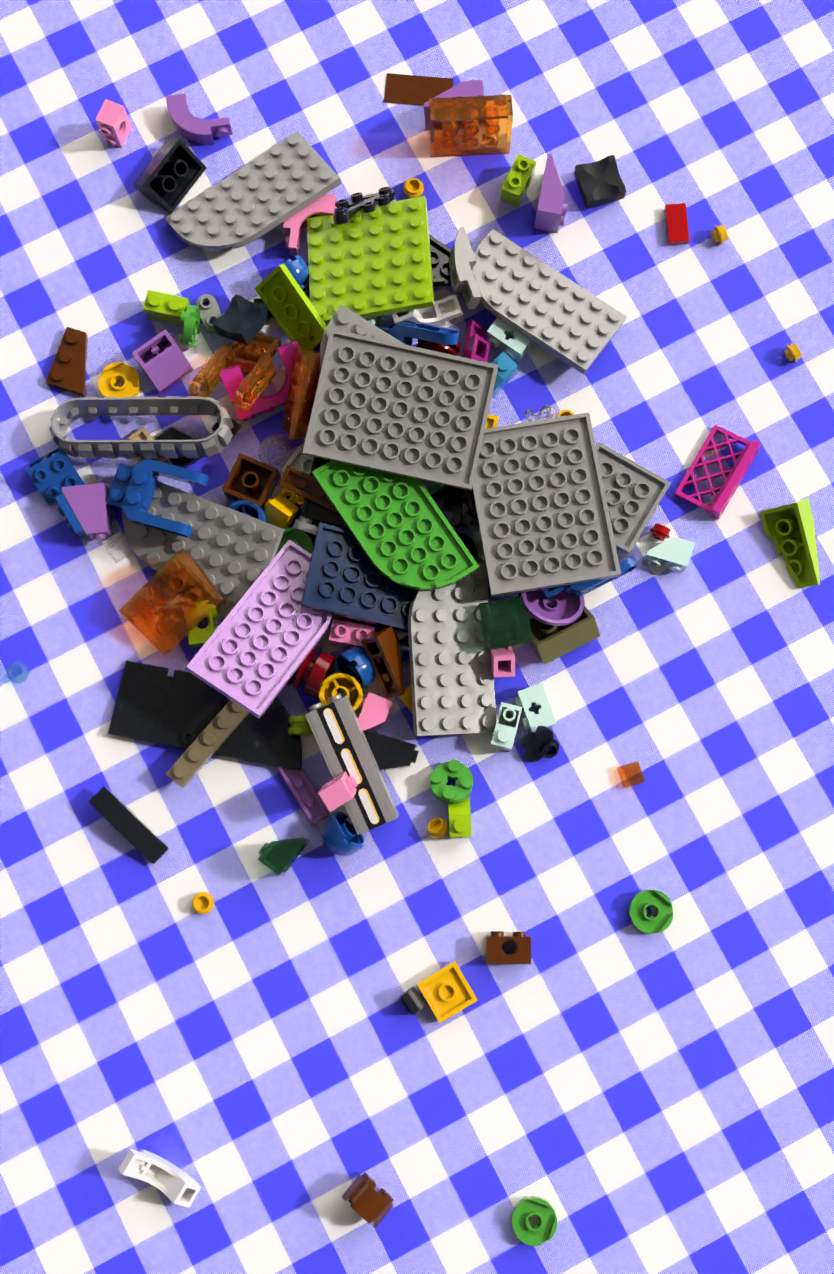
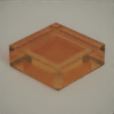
M638 761L617 768L623 788L645 782Z

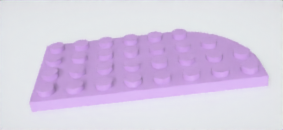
M291 540L286 542L273 558L270 565L265 568L186 666L188 672L257 718L262 716L321 639L333 615L301 606L312 554Z

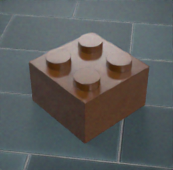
M240 453L222 491L225 497L236 502L248 500L257 504L264 511V506L271 498L281 476L278 469Z

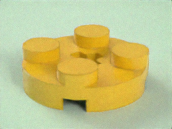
M114 362L102 370V374L98 379V387L104 397H136L140 393L141 380L137 371L131 365L129 366L123 362ZM117 379L125 380L122 387L114 386L117 383Z

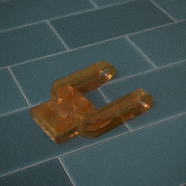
M257 334L248 346L239 342L233 346L231 343L220 346L191 381L189 386L190 396L207 398L222 380L219 371L238 364L242 374L247 376L235 393L232 406L238 410L248 411L277 374L272 357L277 352L276 348L282 346L280 339Z

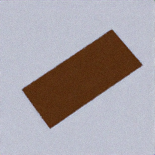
M387 73L384 102L424 106L425 102L452 88L454 79Z

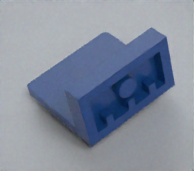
M60 447L26 465L28 475L49 506L57 502L55 497L63 493L62 487L85 485L67 454Z

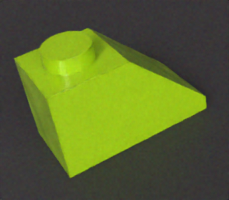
M469 797L458 804L448 802L449 838L472 837Z

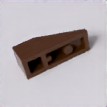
M391 626L374 630L361 640L386 698L402 696L405 694L398 640Z

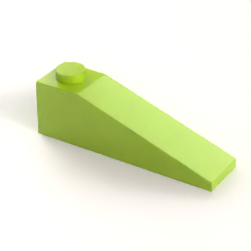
M809 499L759 511L767 537H770L777 547L775 550L778 555L781 554L787 564L786 568L797 586L804 588L819 585L820 577L814 519Z

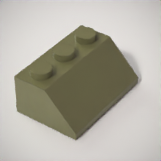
M585 605L581 616L568 625L552 626L542 623L535 618L521 624L535 654L543 664L554 661L556 658L600 637L595 618Z

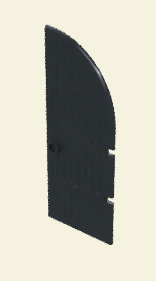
M126 660L108 734L188 749L230 699L190 672L174 670V675L171 677L168 676L169 668ZM276 698L260 718L249 713L214 753V755L301 771L302 766L300 735L288 734V728L291 725L289 723V716L291 715Z

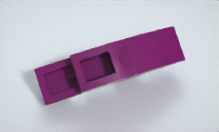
M473 320L466 323L462 357L487 362L490 343L485 340L486 329Z

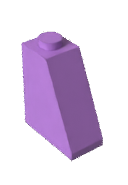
M105 483L62 487V492L85 533L94 541H104L106 537H112L110 505L106 503L109 496V488Z

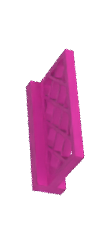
M714 425L674 495L711 513L712 517L719 520L759 452L760 443L755 440L751 442L722 427ZM715 433L724 435L726 442L715 444L713 440ZM740 443L745 448L741 452L733 453L731 444ZM728 446L730 455L719 458L717 448ZM713 450L716 459L705 462L703 458L704 452ZM732 459L733 468L723 471L721 462ZM718 463L720 472L709 475L706 466ZM703 467L706 476L695 479L693 475L694 469ZM722 476L724 484L713 488L711 479ZM708 480L710 489L699 492L696 483ZM693 484L696 493L686 495L681 491L684 486ZM712 493L714 501L711 506L702 503L700 496Z

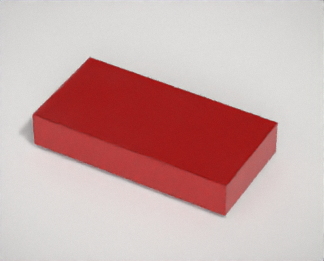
M686 203L665 204L668 245L689 244Z

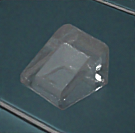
M120 532L102 542L115 563L134 552Z

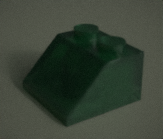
M521 596L479 603L484 644L487 648L491 650L532 642L530 621Z
M301 837L272 841L270 844L265 843L258 852L261 855L258 860L278 876H284L310 841Z

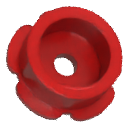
M655 523L654 527L650 529L653 533L652 537L664 541L665 538H670V529L664 525Z

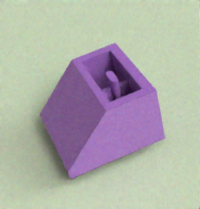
M166 329L132 352L136 362L159 393L193 370L183 352Z

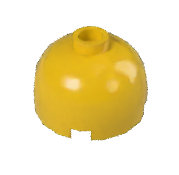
M336 673L323 681L319 692L321 705L329 703L330 697L341 694L342 697L348 696L354 711L359 708L362 702L363 691L356 678L349 674Z

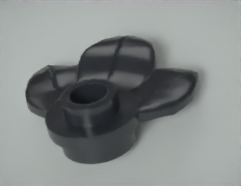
M538 726L535 733H526L519 738L521 746L527 750L523 756L525 761L535 762L542 757L552 758L558 753L559 743L554 738L553 731L546 726Z

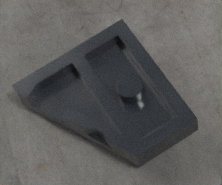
M446 486L430 495L454 530L463 525L462 489Z

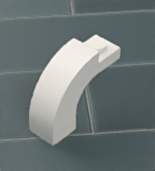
M453 294L435 301L432 307L393 313L392 316L395 324L409 320L442 327L447 325L446 321L462 316L463 311L457 294Z
M130 1149L118 1169L122 1175L140 1179L153 1185L163 1192L174 1204L190 1208L201 1189V1186L183 1170L166 1159L143 1149L140 1152Z

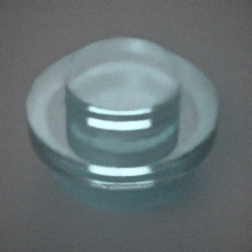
M19 661L11 663L7 668V677L15 683L25 681L29 675L27 665Z

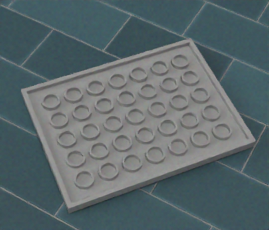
M330 329L302 453L303 455L472 491L499 365Z
M589 412L485 429L472 489L491 597L620 577L621 570Z

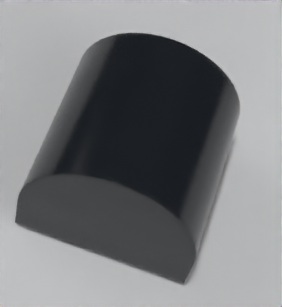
M413 986L399 996V999L411 1015H415L426 1006V1003Z

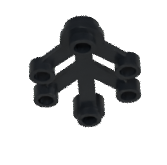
M382 187L378 189V193L363 196L362 192L351 194L352 202L348 203L347 199L337 201V209L334 210L333 214L334 223L344 224L351 220L349 214L362 208L364 213L375 211L376 201H378L379 206L390 204L394 200L395 190L390 189V187Z

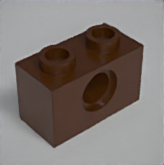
M491 931V935H486L485 962L487 964H531V937L526 936V932L515 931L513 936H504V931ZM506 941H511L514 944V950L509 954L504 953L502 950V945Z

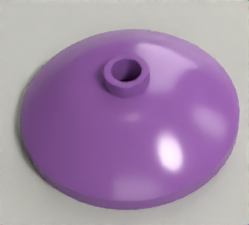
M541 589L521 592L522 604L526 611L536 620L552 626H564L573 623L581 616L585 605L584 596L578 597L565 593V591L547 600Z

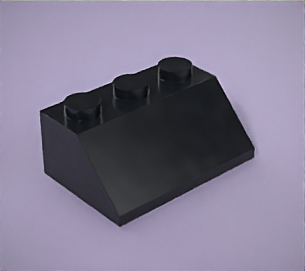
M168 138L133 185L148 200L171 214L207 167L179 138Z

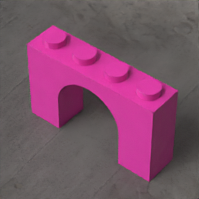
M296 340L276 348L285 369V382L282 388L273 395L261 396L252 392L248 388L238 364L219 371L239 421L242 419L244 422L255 418V414L259 412L265 414L273 411L276 405L282 404V406L294 402L293 398L298 396L304 398L313 394L312 391L316 387Z

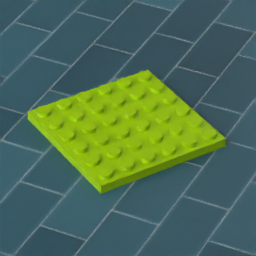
M425 196L394 201L384 206L375 205L376 210L369 213H364L363 208L349 214L351 220L344 224H335L333 215L307 218L310 302L326 325L329 324L341 304L364 319L434 306L428 212Z

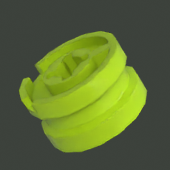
M289 716V723L291 724L290 728H288L289 735L310 736L312 734L314 736L306 716Z

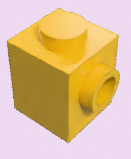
M281 494L274 499L270 498L264 506L267 521L283 529L288 528L294 523L300 509Z

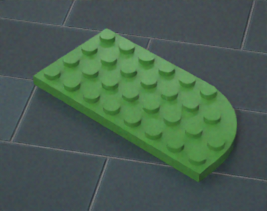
M329 461L312 471L313 477L369 560L389 580L411 589L435 590L453 585L479 569V565L420 480L336 461Z

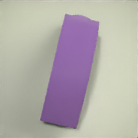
M186 93L166 96L167 108L173 125L186 139L197 144L214 145L213 137L223 138L233 135L229 117L210 120L199 119L190 112Z

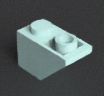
M673 537L648 550L644 560H647L649 564L654 566H668V569L674 572L685 571L689 565L694 542Z
M501 702L491 747L512 751L523 707Z

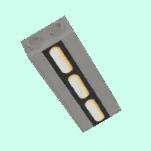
M341 694L330 697L327 704L321 705L319 702L308 707L310 711L305 716L332 778L346 772L348 776L352 775L357 783V787H355L357 791L353 799L344 803L357 835L397 819L399 816L398 810L348 696L342 697Z

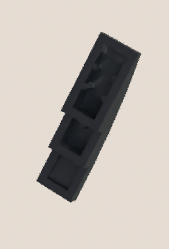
M105 786L88 801L152 864L169 849L133 811Z

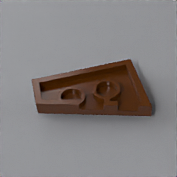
M66 327L46 380L47 385L86 397L85 383L87 379L86 359L88 349V335L86 332Z

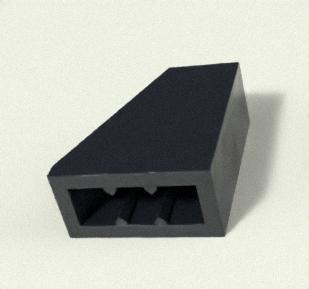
M366 730L365 737L380 771L410 767L411 762L416 763L419 751L415 750V744Z

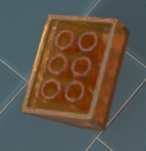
M498 94L429 99L430 158L510 154L513 123L512 96Z
M295 347L282 425V431L290 440L305 438L319 381V371L321 369V353L317 350Z
M182 548L119 612L166 656L223 598L200 565Z

